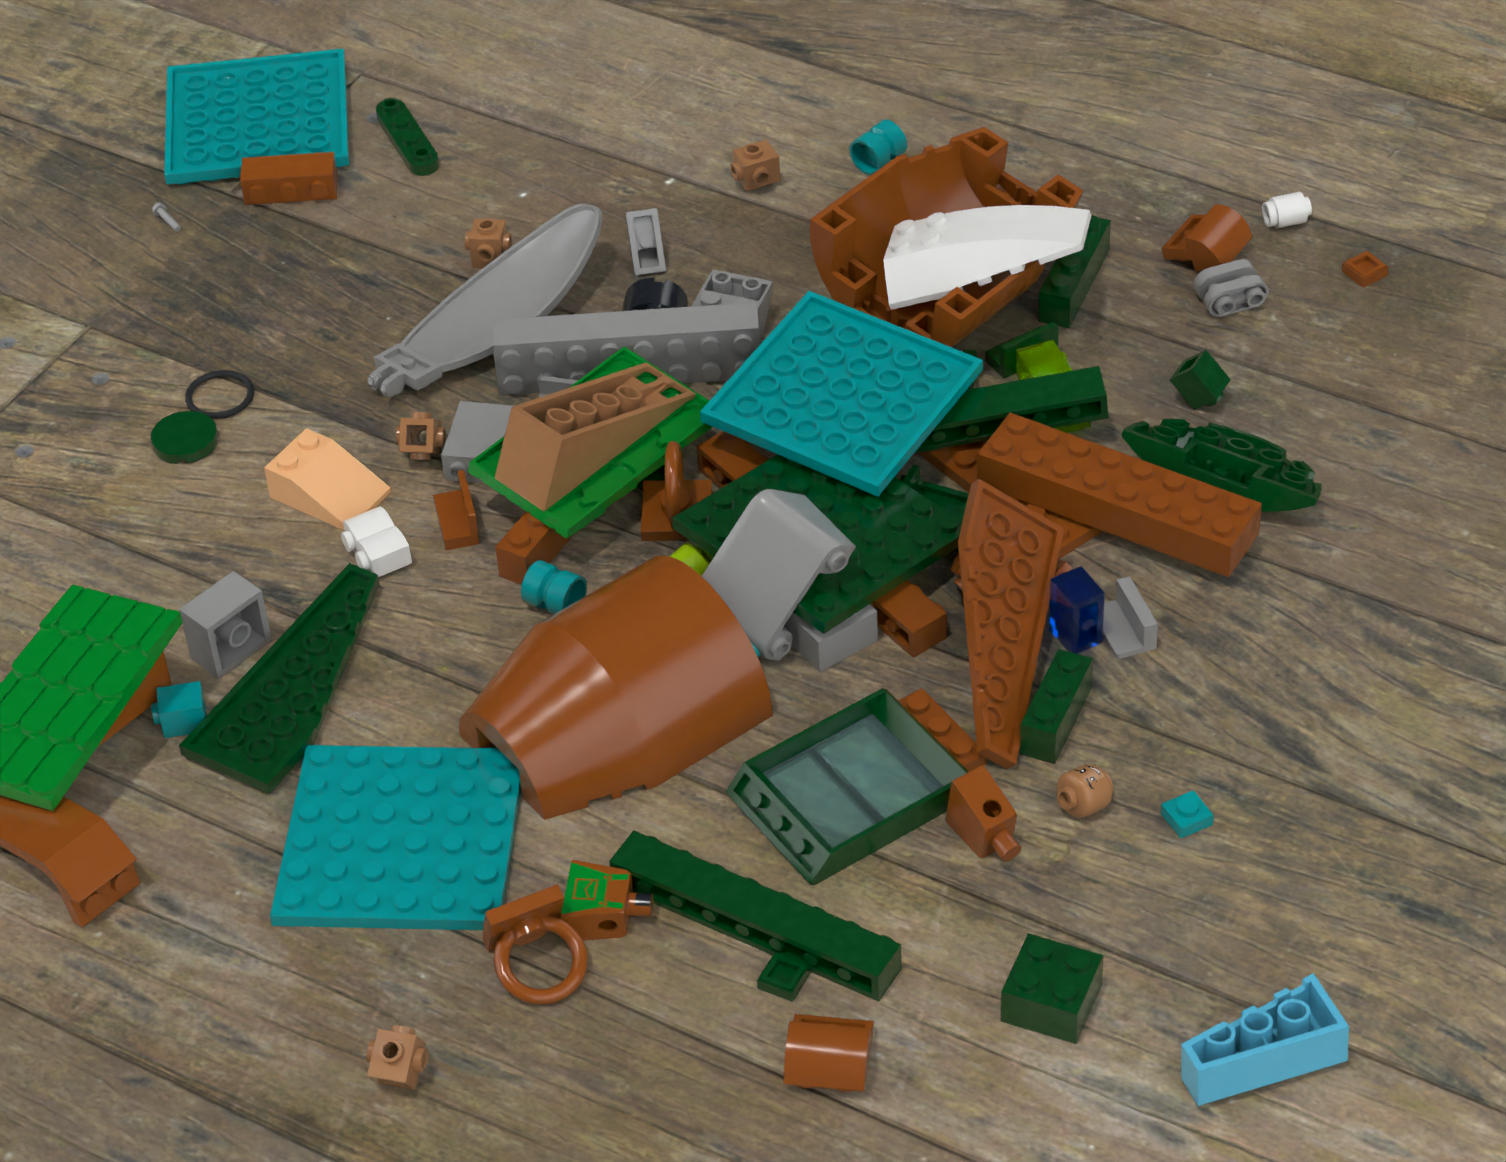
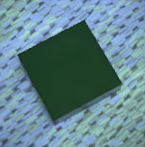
M774 952L757 979V989L793 1002L810 975V965Z

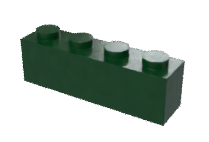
M1091 215L1083 250L1056 259L1039 291V322L1047 324L1055 322L1060 327L1070 329L1110 250L1111 220Z

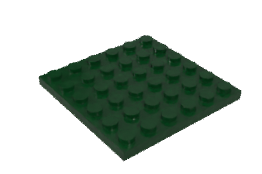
M779 454L673 517L672 523L674 530L714 557L750 501L759 492L766 489H774L805 495L856 546L849 557L847 565L841 571L831 574H818L793 612L823 634L958 548V539L962 526L960 519L896 477L891 480L879 496H875Z

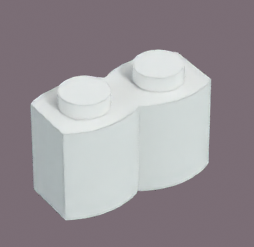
M379 506L343 521L345 532L341 533L342 542L348 552L354 551L359 567L376 573L380 577L412 564L410 548L404 535L394 525L383 507Z

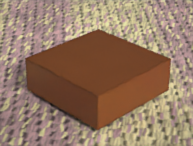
M1365 251L1342 263V272L1362 288L1388 276L1389 267L1369 251Z

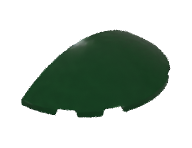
M1163 419L1160 425L1149 427L1147 422L1141 421L1126 427L1122 431V438L1143 461L1262 503V512L1297 510L1315 506L1319 501L1322 487L1321 483L1313 482L1315 472L1304 461L1294 460L1291 462L1286 459V449L1253 434L1214 423H1208L1207 427L1191 428L1189 427L1190 423L1185 419Z

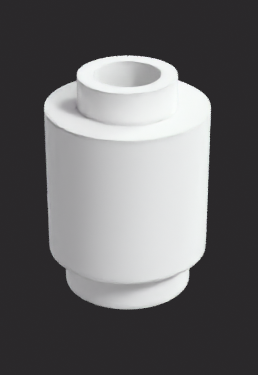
M1299 191L1269 198V201L1262 204V214L1267 227L1274 226L1278 229L1306 223L1308 215L1312 214L1310 199L1307 196L1304 197L1302 192Z

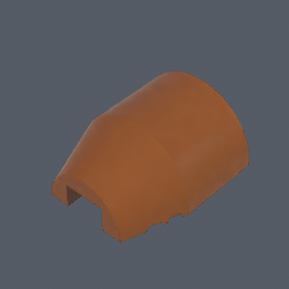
M981 127L950 138L949 144L934 149L932 145L924 147L921 154L909 158L906 154L895 157L810 219L812 253L819 274L834 301L953 348L1029 289L1040 277L1047 263L1040 265L1039 261L1035 260L1026 263L1024 271L1011 275L1010 270H1006L992 275V282L979 286L978 282L975 281L962 286L963 290L959 287L954 288L941 299L891 310L888 302L883 259L895 225L905 220L916 221L925 219L938 212L946 214L954 211L992 206L1036 205L1076 208L1082 197L1083 190L1058 174L1036 192L1004 171L1009 142L989 129Z
M660 555L649 559L534 625L461 716L459 734L471 748L497 747L519 769L523 799L546 820L587 808L588 801L611 795L614 800L621 798L622 791L641 785H644L646 790L657 787L773 716L770 692L762 666L749 638L728 605L714 588L691 567L673 557Z

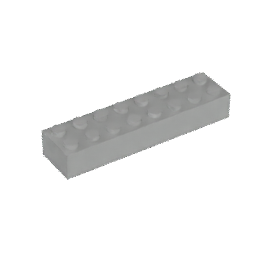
M757 302L493 320L492 347L499 395L540 393L539 379L541 376L580 380L624 346L681 383L726 381L732 377L760 345Z

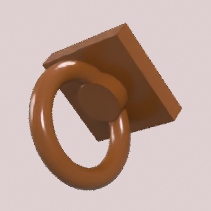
M671 441L666 446L665 480L643 482L642 541L689 540L672 528L673 517L712 494V480H683L682 450L677 441Z
M558 884L485 912L482 939L488 952L495 949L494 967L497 977L511 995L530 1004L545 1005L565 999L579 987L587 971L588 956L583 939L574 927L560 919L564 896ZM547 931H550L560 936L571 950L572 966L570 972L561 983L554 987L546 989L529 987L520 982L513 974L509 960L510 951L514 943L518 946L525 945L541 938Z

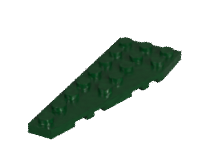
M349 563L179 744L181 755L270 794L302 759L306 747L314 745L380 585L378 574Z

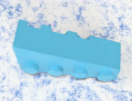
M1312 973L1302 979L1301 986L1291 991L1285 988L1273 994V1001L1262 1007L1257 1008L1253 1005L1241 1011V1018L1228 1024L1223 1021L1182 1043L1181 1079L1197 1106L1343 1063L1348 1061L1349 1025L1315 974Z

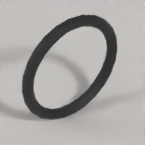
M232 370L212 371L198 377L189 385L185 393V402L191 411L201 412L212 419L227 418L241 412L250 404L254 396V386L247 376ZM215 377H234L241 380L247 387V395L244 401L227 411L206 412L197 408L192 401V394L195 388L202 382Z

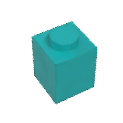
M200 681L157 687V703L151 704L152 716L155 725L161 724L164 738L189 735L207 716L206 703Z

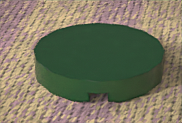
M182 411L166 416L154 426L151 432L153 451L160 459L168 463L177 464V460H185L186 463L196 462L208 456L215 449L218 437L216 423L210 416L196 411Z

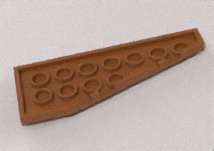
M978 479L970 486L958 539L977 753L1005 769H1009L1016 765L1020 747V724L1028 708L1064 528Z

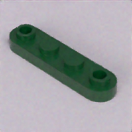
M386 98L376 106L377 121L409 171L417 176H427L436 172L439 168L438 154L405 103L396 98Z

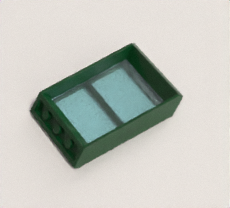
M882 688L745 761L725 792L809 884L816 885L946 813L952 781L969 771L887 689Z

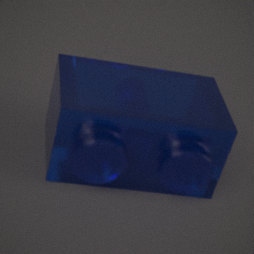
M1082 566L1050 579L1049 630L1067 651L1076 654L1103 642L1105 592Z

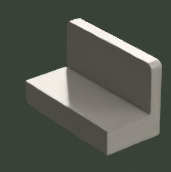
M1127 576L1116 579V600L1091 606L1090 615L1116 659L1155 650L1157 648L1158 623L1131 577Z

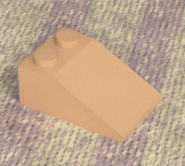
M307 428L264 467L270 498L344 530V520L376 508L391 493L390 486L333 439Z

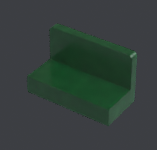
M1051 322L986 350L985 361L1005 379L1058 355L1059 326L1055 322Z

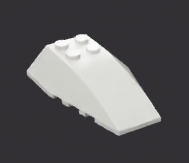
M1036 205L992 206L954 211L946 214L938 212L925 219L902 221L895 225L883 259L889 306L893 310L941 299L956 287L963 290L962 286L975 281L978 282L979 286L992 282V275L1006 270H1010L1011 275L1024 271L1026 263L1038 260L1041 265L1081 251L1084 247L1091 219L1090 210Z

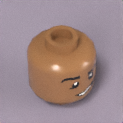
M1085 764L1062 774L1057 782V801L1068 814L1075 818H1084L1108 807L1111 802L1113 793L1112 780L1107 772L1096 765Z

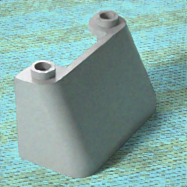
M766 489L759 492L750 501L702 577L725 601L739 621L750 642L758 649L759 653L769 660L780 661L791 648L793 636L784 625L796 609L797 604L800 603L819 573L831 574L841 571L847 565L849 557L856 546L805 495Z

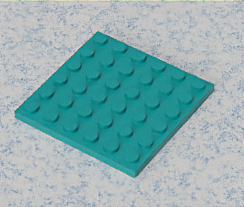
M344 48L167 66L164 169L166 185L240 177L242 158L334 152L337 168L350 166Z
M808 291L700 411V420L712 427L875 496H879L983 371V360Z
M308 745L304 753L270 913L272 926L483 930L485 912L502 906L505 902L521 795L519 769L498 748Z

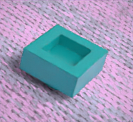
M1194 790L1161 803V815L1180 839L1213 825L1214 815Z

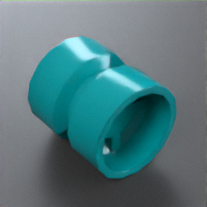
M883 119L871 127L869 132H865L851 142L849 154L853 163L861 172L872 175L895 157L905 153L907 139L902 129L895 122Z
M538 560L529 567L521 585V599L525 603L537 608H546L552 614L580 600L587 593V581L583 576L568 570H559L557 566L543 560Z

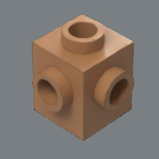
M767 139L733 150V163L730 164L731 174L734 180L739 181L746 191L759 189L781 181L779 155Z
M490 218L474 219L471 231H467L465 235V249L470 250L472 268H484L512 247V234L507 233L505 220Z
M412 412V418H400V425L397 426L396 443L399 446V452L410 453L411 460H430L431 454H440L441 447H444L446 443V428L441 427L442 421L432 419V413ZM423 431H427L426 443H422L419 439Z
M392 1025L391 1031L378 1029L376 1039L370 1041L367 1049V1062L370 1063L367 1077L377 1084L415 1090L419 1072H423L427 1065L428 1049L425 1048L426 1043L415 1035L416 1030L409 1027Z

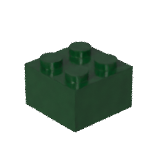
M1028 933L1001 991V1022L1077 1044L1102 987L1104 955Z

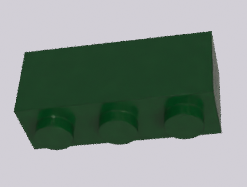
M1061 649L1057 650L1020 724V755L1052 764L1056 763L1092 689L1093 658Z

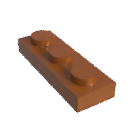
M923 688L898 700L969 772L981 765L987 764V758L977 753V743Z

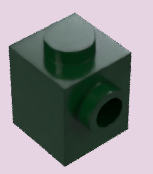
M1207 350L1183 360L1170 378V382L1194 410L1206 404L1210 407L1218 403L1224 397L1225 393L1223 390L1231 380Z

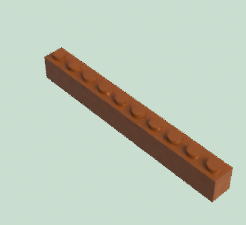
M724 431L697 445L698 470L709 480H712V483L719 489L769 460L765 455L759 454L752 448L748 441ZM908 580L870 604L877 611V627L913 658L947 638V614L944 608L930 600L923 594L918 585L912 584Z

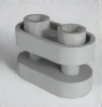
M1246 259L1204 269L1193 281L1195 292L1204 301V305L1210 314L1215 317H1222L1258 307L1266 300L1269 294L1268 286L1258 276L1251 262Z

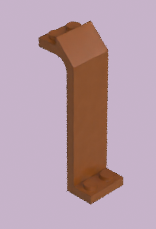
M0 795V846L39 868L53 881L75 924L84 927L141 883L133 865L137 858L102 817L64 796L54 811Z

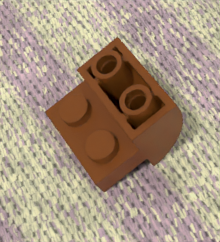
M1215 204L1206 215L1192 214L1161 250L1164 259L1179 260L1181 262L1192 260L1195 271H1203L1210 267L1231 262L1253 236L1249 225L1238 212L1225 205Z
M795 1014L793 1021H790L788 1027L783 1084L796 1085L800 1088H833L841 1092L864 1091L869 1070V1054L874 1035V1021Z

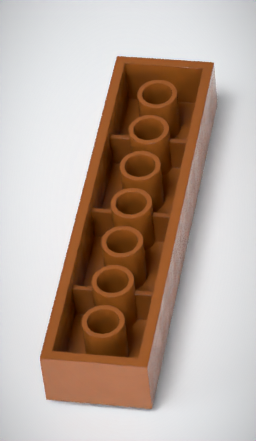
M1013 413L1008 414L977 454V480L981 479L991 484L992 487L1008 496L1226 577H1230L1259 535L1262 503Z

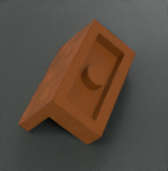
M464 470L457 471L460 490L433 495L446 550L480 544L476 515Z

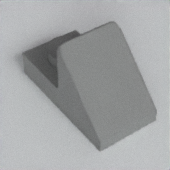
M657 208L626 212L630 244L629 252L634 275L666 272Z

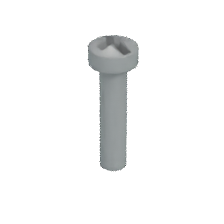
M162 202L154 204L152 212L156 216H161L175 232H179L181 226L166 211V206Z

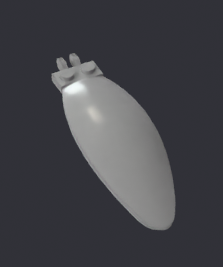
M589 204L571 206L551 218L478 271L434 308L401 343L374 357L377 369L376 371L373 370L368 376L367 383L370 388L377 391L380 389L384 396L390 398L401 393L405 384L418 391L443 377V372L471 364L493 354V320L547 316L568 293L585 267L600 234L602 225L601 210L597 206Z

